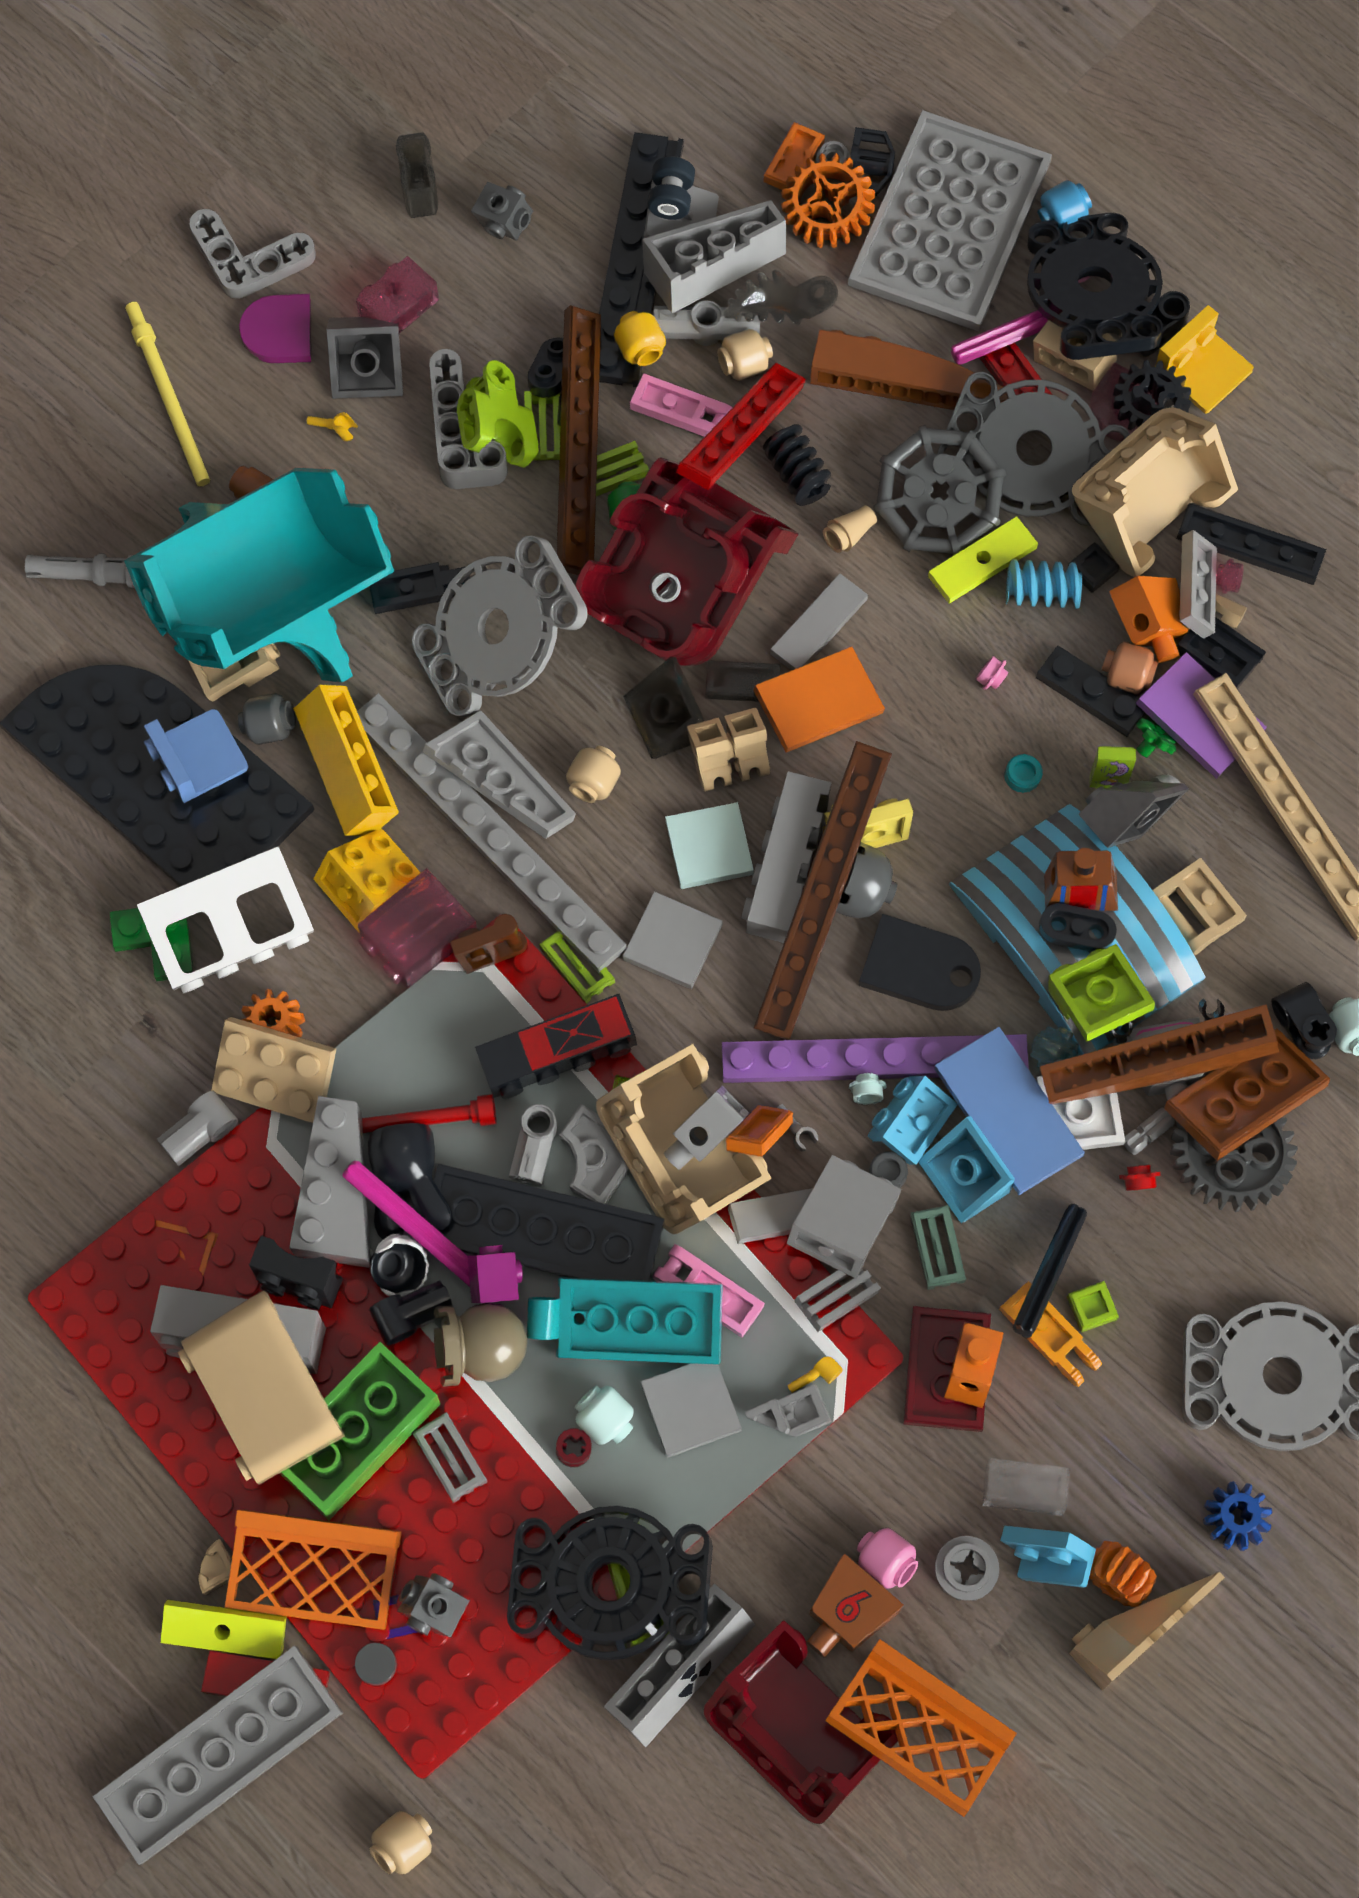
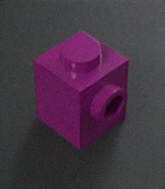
M502 1245L479 1247V1255L468 1256L471 1303L519 1300L518 1283L522 1282L523 1273L520 1260L515 1258V1252L503 1253Z

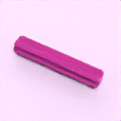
M1038 310L953 345L951 347L952 358L958 365L972 361L1040 332L1048 322V319Z

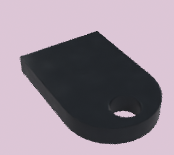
M882 914L859 980V986L929 1009L948 1011L961 1007L975 994L981 974L980 962L974 950L957 937ZM957 970L965 971L969 974L971 982L964 987L956 986L951 982L950 974Z

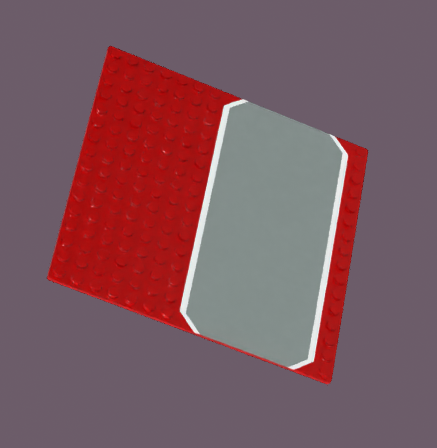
M496 918L483 929L493 926ZM527 937V949L522 954L469 974L465 972L453 952L335 1047L336 1054L327 1097L356 1101L362 1112V1118L469 1105L470 1100H477L479 1095L492 1094L475 1049L476 1046L581 1008L587 1004ZM631 1052L618 1058L606 1056L595 1060L596 1064L584 1071L575 1072L574 1069L560 1073V1077L549 1084L538 1085L536 1082L523 1087V1092L514 1097L503 1099L499 1096L494 1098L497 1124L481 1126L480 1123H472V1120L428 1125L433 1132L435 1146L432 1172L433 1181L438 1164L582 1198L570 1190L571 1182L576 1173V1160L571 1148L560 1139L559 1134L580 1104L597 1113L596 1102L599 1098L644 1072L646 1069ZM535 1104H543L549 1107L554 1112L557 1122V1133L552 1142L542 1185H530L509 1178L522 1126V1115L528 1107ZM262 1107L242 1121L33 1289L28 1295L30 1304L232 1551L234 1549L237 1526H235L237 1510H250L323 1521L328 1520L280 1474L261 1484H257L254 1478L248 1481L245 1480L235 1461L241 1454L197 1372L194 1370L188 1373L180 1358L167 1355L165 1353L166 1349H162L150 1330L161 1285L249 1299L263 1291L261 1289L262 1284L256 1280L249 1266L260 1236L273 1239L280 1248L294 1255L289 1247L313 1123ZM536 1117L530 1122L529 1129L535 1133H542L549 1128L550 1122L544 1117ZM370 1132L363 1133L364 1166L372 1172L368 1155ZM629 1170L607 1205L656 1216ZM752 1190L734 1202L761 1198V1196L755 1190ZM405 1192L403 1200L416 1211L410 1192ZM367 1198L369 1244L372 1256L383 1239L377 1234L374 1226L376 1205ZM729 1205L678 1234H671L663 1227L650 1281H655L652 1275L659 1266L663 1267L670 1258L668 1253L676 1244L765 1303L764 1308L743 1338L722 1325L721 1363L719 1368L742 1431L669 1458L666 1456L640 1381L691 1363L556 1357L558 1339L539 1340L528 1338L526 1355L521 1365L507 1378L494 1382L476 1381L463 1373L459 1385L443 1387L440 1384V1377L446 1376L445 1368H437L434 1349V1328H441V1318L418 1328L417 1332L412 1336L393 1345L386 1346L369 1308L390 1296L383 1293L374 1282L369 1268L336 1263L335 1274L342 1276L343 1281L332 1308L321 1305L320 1309L316 1310L300 1304L297 1301L299 1297L284 1292L283 1297L267 1293L273 1304L318 1311L326 1331L317 1374H310L323 1398L381 1342L438 1396L440 1406L417 1430L447 1412L487 1479L486 1484L476 1487L474 1491L461 1496L458 1501L453 1503L412 1434L329 1520L330 1522L401 1531L391 1596L400 1595L404 1586L410 1580H414L416 1575L430 1578L432 1573H435L454 1583L451 1590L470 1601L451 1638L436 1634L430 1630L427 1636L417 1632L387 1639L391 1629L407 1626L406 1623L409 1618L397 1612L401 1605L399 1601L400 1596L397 1599V1604L389 1605L385 1630L287 1616L289 1621L418 1778L425 1779L572 1652L550 1632L547 1626L538 1636L527 1639L516 1634L508 1624L507 1610L515 1534L522 1522L531 1518L541 1519L548 1524L555 1534L562 1525L578 1514L597 1507L623 1506L635 1508L653 1516L670 1531L672 1536L687 1524L700 1525L708 1533L902 1364L903 1354L860 1306L821 1331H816L794 1301L798 1295L831 1274L816 1258L788 1245L787 1241L790 1234L737 1244L728 1212ZM156 1220L186 1227L189 1234L156 1226ZM404 1231L403 1235H408V1237L414 1239L406 1231ZM209 1232L217 1233L218 1237L215 1246L212 1247L204 1275H202L199 1268L208 1239L203 1237ZM423 1247L427 1252L426 1259L429 1262V1271L426 1274L427 1280L421 1288L440 1280L446 1286L455 1313L459 1317L469 1307L482 1304L471 1303L470 1287ZM180 1250L183 1252L185 1260L181 1258ZM464 1252L467 1256L476 1255V1254ZM522 1266V1282L518 1283L519 1300L488 1303L500 1304L513 1311L523 1323L527 1335L528 1298H559L560 1286H558V1278L566 1276ZM682 1266L676 1276L685 1281L691 1271ZM837 1283L808 1302L809 1306H812L840 1288L841 1285ZM847 1293L816 1313V1315L820 1319L852 1297ZM581 1313L576 1314V1321L583 1323L585 1320L584 1316ZM823 1357H832L843 1368L842 1373L830 1384L819 1376L815 1381L797 1390L800 1391L813 1384L818 1386L832 1420L829 1424L798 1437H793L749 1419L745 1414L746 1411L773 1399L779 1400L793 1394L787 1384L808 1373ZM595 1385L600 1389L604 1386H612L633 1407L634 1413L629 1421L633 1429L618 1444L611 1440L606 1444L598 1445L590 1438L592 1450L589 1460L579 1467L563 1465L556 1455L558 1437L563 1431L570 1428L582 1430L576 1423L575 1417L578 1411L574 1408L575 1405ZM445 1425L438 1428L440 1434L468 1481L475 1478ZM431 1433L425 1435L424 1438L453 1487L457 1489L462 1486ZM569 1439L565 1442L567 1443V1449L563 1451L566 1455L574 1453L579 1457L583 1454L580 1452L581 1446H584L581 1441L574 1443ZM621 1514L605 1515V1518H606V1517H618V1518H624V1519H626L627 1515H621ZM639 1519V1524L648 1529L652 1534L659 1532L652 1524ZM540 1528L530 1530L525 1537L526 1546L532 1549L540 1547L546 1538L545 1531ZM698 1534L687 1536L682 1544L683 1551H688L702 1536ZM245 1536L243 1553L252 1565L271 1552L260 1537ZM269 1539L275 1548L284 1542L282 1540ZM668 1540L662 1544L663 1548L669 1543ZM291 1542L279 1551L292 1571L310 1558L301 1543ZM309 1544L314 1553L324 1547ZM331 1547L318 1557L331 1576L350 1563L339 1548ZM349 1550L354 1558L363 1553L361 1551ZM370 1553L358 1563L371 1582L385 1572L387 1555ZM274 1556L256 1569L269 1588L287 1575ZM314 1561L296 1574V1577L309 1594L327 1581ZM605 1565L594 1575L592 1582L593 1591L603 1601H616L618 1599L608 1565ZM354 1567L335 1580L348 1599H351L367 1586ZM538 1568L525 1570L521 1576L522 1586L528 1589L537 1586L541 1581V1571ZM291 1579L273 1592L282 1607L292 1608L304 1598ZM383 1580L375 1586L380 1594L382 1593ZM331 1584L312 1598L320 1610L325 1613H332L344 1604ZM369 1590L353 1602L352 1605L362 1618L378 1620L375 1616L373 1600H377V1598ZM308 1602L299 1608L314 1611ZM348 1608L339 1613V1615L353 1616ZM525 1608L517 1616V1625L523 1629L532 1627L537 1621V1612L534 1608ZM557 1615L551 1620L554 1625L558 1619ZM566 1629L562 1633L570 1642L577 1645L582 1643V1639L576 1637L570 1630ZM370 1643L386 1645L396 1657V1672L392 1679L383 1685L373 1686L365 1683L358 1676L355 1669V1659L358 1652Z

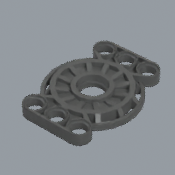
M976 372L969 376L946 430L962 432L957 427L956 422L963 413H971L976 417L978 424L973 431L977 433V439L999 467L1006 471L1007 476L1003 480L1001 498L1004 497L1012 502L1023 504V509H1019L1001 501L1000 508L1008 513L1024 517H1043L1061 512L1070 506L1071 516L1074 521L1083 526H1090L1088 520L1082 518L1077 513V504L1072 494V487L1078 479L1111 452L1104 444L1105 436L1111 432H1118L1126 439L1130 435L1128 430L1121 425L1114 424L1100 431L1098 420L1089 405L1076 392L1059 383L1047 380H1023L997 390L996 381L990 374ZM981 379L989 383L991 386L989 396L984 399H977L971 394L970 386L976 380ZM1038 386L1037 392H1026L1015 395L1014 392L1015 389L1022 387ZM1045 387L1058 390L1068 397L1064 401L1055 395L1045 393ZM1006 393L1008 399L1000 403L999 397ZM1074 401L1085 411L1090 420L1086 422L1082 420L1079 413L1072 407ZM1093 428L1095 435L1089 438L1088 430ZM1030 431H1038L1045 434L1052 446L1049 458L1044 463L1035 466L1021 461L1016 450L1019 438ZM940 444L938 454H943L948 447L955 445ZM968 451L963 459L967 467L975 477L986 474L981 466L977 469L974 468L973 463L976 460ZM983 484L978 485L979 491L987 498V489ZM1067 495L1068 500L1061 503L1060 498ZM1052 502L1054 506L1045 510H1030V505H1044Z

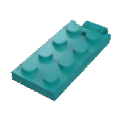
M559 1277V1298H528L527 1338L539 1340L558 1339V1348L556 1349V1357L718 1365L721 1363L723 1284ZM577 1313H581L584 1316L585 1320L583 1323L576 1321Z

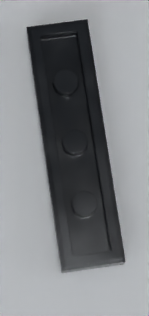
M1191 503L1188 504L1176 538L1182 541L1183 535L1194 530L1217 547V553L1314 585L1327 550Z

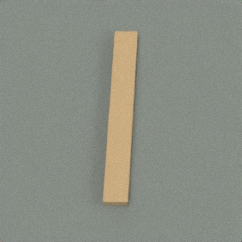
M1227 673L1195 690L1193 695L1353 939L1355 941L1358 940V871Z

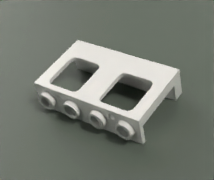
M279 847L137 904L172 989L181 988L183 994L203 986L202 978L214 973L220 979L239 971L237 964L250 958L253 964L275 956L272 950L286 944L290 950L309 942L307 935L314 932ZM269 883H275L280 888L294 921V928L286 934L262 944H256L249 935L236 901L244 893ZM204 912L209 916L223 949L224 956L222 960L187 974L181 970L165 931L167 926L196 913Z

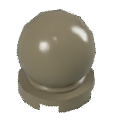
M482 1303L469 1307L459 1317L456 1315L453 1306L435 1308L434 1316L435 1318H441V1328H434V1349L437 1368H445L446 1376L440 1377V1384L443 1387L459 1385L463 1373L476 1381L494 1382L507 1378L519 1368L526 1355L528 1338L523 1323L513 1311L500 1304Z

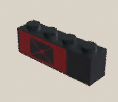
M616 994L478 1045L475 1049L494 1098L501 1096L503 1099L522 1093L523 1087L536 1082L538 1085L554 1082L560 1077V1073L574 1069L575 1072L589 1069L596 1064L595 1060L603 1057L618 1058L624 1056L632 1050L631 1047L637 1045V1041L620 994Z

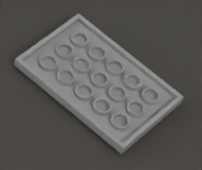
M922 110L850 273L848 286L979 332L1049 168L1052 154Z

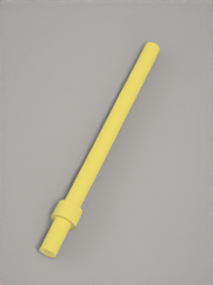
M131 302L126 305L125 309L133 326L131 330L136 345L142 348L197 486H205L210 483V478L154 343L156 336L152 326L146 323L138 302Z

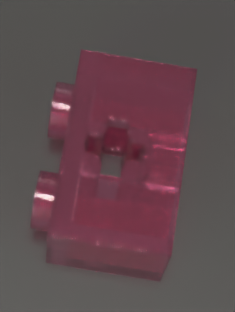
M406 256L401 262L392 264L386 270L384 276L376 283L366 286L360 292L356 303L359 317H369L398 324L400 334L439 301L437 282L409 256Z

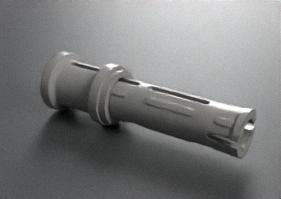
M99 553L94 558L27 555L25 559L27 578L93 581L98 586H105L106 583L127 584L130 588H134L124 562L127 558L107 557L104 553Z

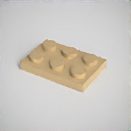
M230 1017L224 1022L211 1091L313 1123L318 1096L327 1097L336 1048Z

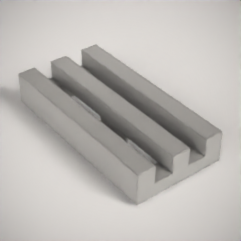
M862 1269L857 1279L850 1280L812 1306H809V1301L849 1276L837 1270L798 1295L794 1302L816 1331L819 1332L878 1294L881 1287L877 1282L873 1284L868 1270L863 1271ZM860 1285L863 1286L864 1291L819 1319L816 1313Z
M447 1412L413 1432V1436L453 1503L458 1501L461 1496L474 1491L476 1487L487 1483L486 1477ZM445 1425L475 1478L468 1481L438 1430L440 1426ZM431 1433L462 1486L457 1489L453 1487L424 1438L425 1435Z

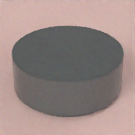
M882 1152L872 1160L869 1173L876 1177H883L894 1186L901 1188L907 1179L908 1166L904 1158L897 1153Z
M370 1643L364 1646L356 1656V1672L362 1681L369 1685H383L390 1681L396 1672V1657L392 1650L384 1644Z

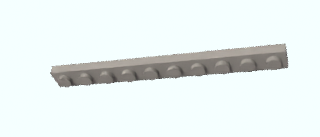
M379 693L357 711L368 739L514 888L563 935V938L598 973L626 950V943L470 785L423 753L427 742Z

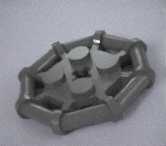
M926 425L919 426V430L888 455H882L879 460L882 463L877 504L873 507L875 513H879L904 544L903 549L908 552L912 549L956 555L991 528L999 526L1001 522L999 511L1003 480L1007 476L1006 471L999 467L977 439V433L970 430L968 433L927 428ZM931 443L961 447L956 456L933 453ZM922 445L924 446L926 456L914 466L908 469L900 464ZM968 451L986 474L975 477L967 467L963 459ZM895 472L905 477L903 497L892 500ZM936 482L940 485L946 483L950 487L946 491L948 498L944 501L940 497L933 499L930 495L934 491L932 485ZM988 483L984 511L975 506L976 491L978 485ZM906 507L917 521L913 531L909 529L895 509ZM970 514L979 518L976 523L958 537L956 536L954 527ZM924 527H937L946 529L949 539L920 536Z

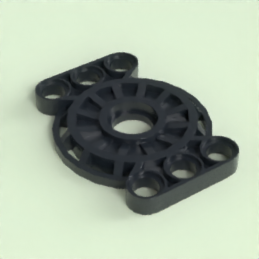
M1118 213L1087 215L1077 218V222L1068 225V222H1065L1063 228L1058 227V222L1055 220L1038 222L1030 227L1027 246L1029 251L1035 256L1030 263L1027 276L1028 293L1034 306L1046 319L1064 328L1060 338V351L1062 355L1072 360H1082L1147 351L1159 346L1162 338L1163 323L1159 318L1151 314L1160 301L1163 285L1161 270L1155 258L1143 246L1127 238L1128 221L1123 215ZM1112 226L1120 229V232L1110 234L1103 229ZM1080 231L1087 236L1084 238H1074L1069 233ZM1038 236H1048L1052 241L1040 243L1035 238ZM1039 263H1041V273H1034ZM1149 269H1151L1155 280H1150ZM1097 276L1109 281L1111 286L1101 292H1091L1081 287L1078 280L1083 277ZM1155 293L1151 302H1148V297ZM1148 328L1153 330L1155 334L1152 336H1142L1137 330ZM1106 333H1114L1117 334L1120 337V339L1117 341H1108L1104 339L1102 335ZM1080 338L1085 341V344L1073 346L1067 340Z
M623 1506L597 1507L578 1514L562 1525L555 1534L543 1520L538 1518L527 1519L520 1524L515 1534L507 1610L508 1624L516 1634L527 1639L538 1636L547 1626L550 1632L568 1649L585 1657L599 1660L626 1659L642 1653L659 1642L668 1631L679 1644L686 1646L694 1645L703 1638L707 1627L713 1551L712 1540L707 1531L697 1524H687L672 1536L670 1531L653 1516L638 1509ZM621 1514L627 1515L626 1519L618 1517L605 1518V1515ZM639 1519L652 1524L659 1532L652 1534L644 1526L638 1524ZM534 1528L543 1529L546 1536L544 1543L538 1548H528L525 1544L526 1534ZM691 1534L701 1535L704 1538V1545L701 1551L692 1555L686 1554L682 1547L684 1539ZM668 1540L669 1543L663 1548L662 1544ZM618 1564L627 1569L630 1575L629 1589L623 1597L616 1601H603L593 1591L592 1582L594 1575L605 1565ZM529 1568H538L542 1576L539 1584L534 1588H524L521 1584V1576L524 1571ZM687 1574H695L700 1577L701 1581L698 1591L691 1595H685L679 1590L680 1580ZM525 1608H534L537 1612L536 1623L527 1629L518 1627L517 1616L519 1612ZM687 1614L695 1616L697 1619L696 1630L687 1636L678 1634L676 1631L677 1620ZM557 1615L558 1619L554 1625L551 1620ZM662 1619L664 1624L657 1630L655 1625ZM566 1629L570 1630L576 1637L582 1639V1647L570 1642L562 1633ZM648 1632L651 1636L642 1643L627 1648L626 1643L637 1640ZM594 1644L602 1646L616 1645L618 1651L600 1652L594 1651L593 1647Z

